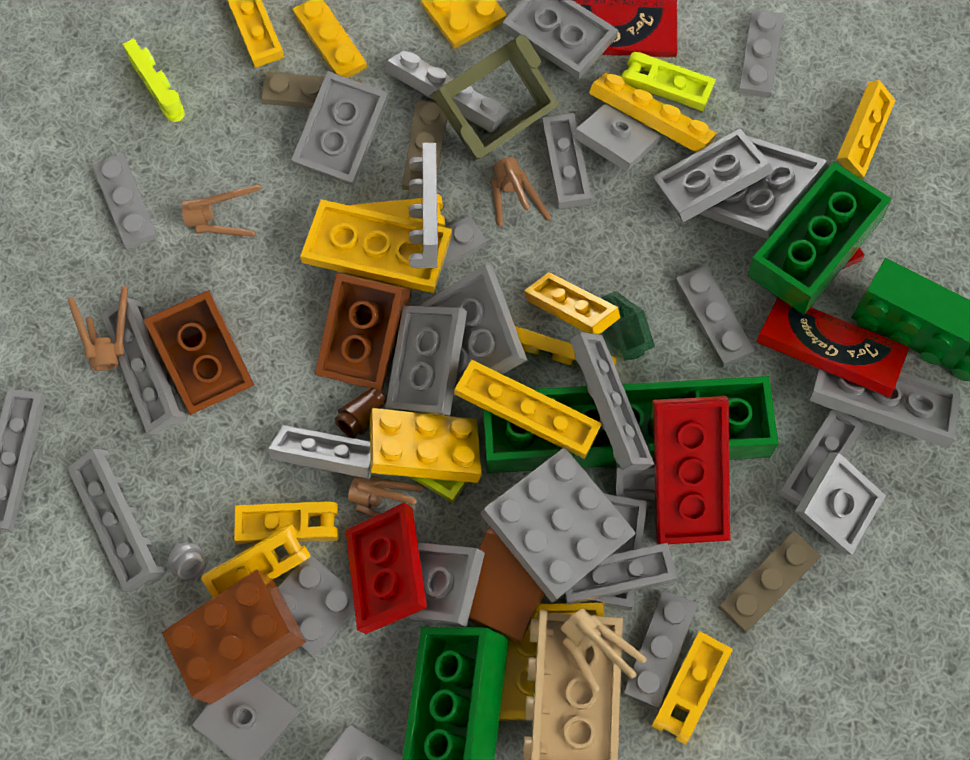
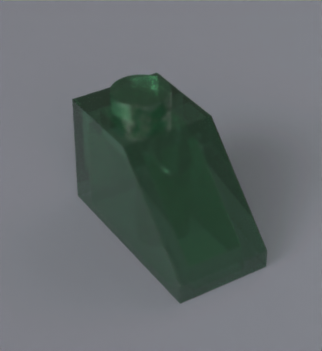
M617 291L601 297V299L617 306L620 314V319L602 332L612 352L626 361L637 359L643 356L645 351L655 347L643 309Z

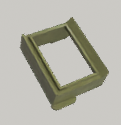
M525 35L517 36L429 95L438 103L474 161L484 157L560 105L537 69L541 64V60ZM509 60L536 102V105L481 142L452 98Z

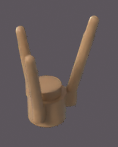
M508 157L496 162L493 166L495 178L491 179L490 182L494 191L497 225H503L501 189L507 193L516 192L523 209L526 211L530 209L522 185L545 220H551L546 207L528 181L525 171L520 169L517 159Z
M257 184L207 198L182 201V215L186 227L195 226L196 233L212 232L237 236H256V232L253 230L209 225L208 221L214 220L212 204L261 189V185Z
M127 286L121 287L114 344L111 343V338L97 337L91 317L86 318L88 328L86 330L75 299L73 297L68 298V304L84 346L85 357L89 359L92 371L114 369L119 366L117 357L125 355L123 338L127 308Z
M373 475L369 479L355 476L349 489L348 500L357 504V512L372 518L379 515V513L371 507H378L383 497L411 505L417 502L414 497L387 490L385 487L423 492L424 487L407 482L381 479Z

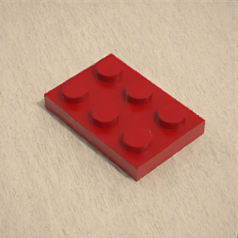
M402 503L345 530L357 631L368 634L427 608L413 508Z

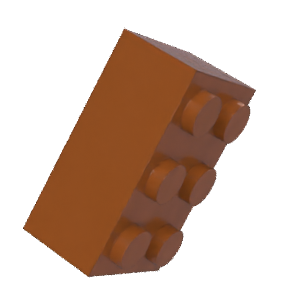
M258 569L161 632L191 696L210 705L306 643L275 581Z

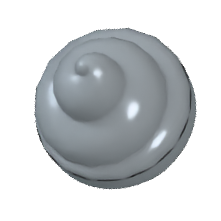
M177 543L170 552L168 567L179 578L184 580L192 579L203 571L205 567V554L197 544Z

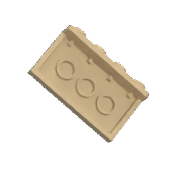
M540 609L538 619H531L530 642H537L536 657H529L528 681H535L534 697L527 696L525 720L533 721L532 736H524L523 760H618L621 669L595 643L586 650L580 645L579 649L599 686L598 692L591 690L571 651L563 643L568 636L561 630V627L572 616L569 614L547 613V610ZM596 616L603 625L622 638L623 618ZM601 635L600 637L621 657L622 649L604 635Z

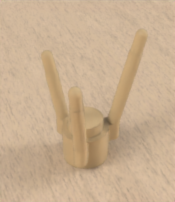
M583 608L572 615L561 627V630L568 636L563 643L571 651L593 692H598L599 686L579 649L580 645L586 650L595 643L629 678H635V671L600 637L601 635H604L639 662H646V657L603 625L595 615L590 616Z

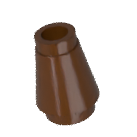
M371 387L368 391L338 409V415L335 417L336 425L350 438H355L358 434L363 435L370 426L372 408L381 409L386 403L384 395L376 388Z

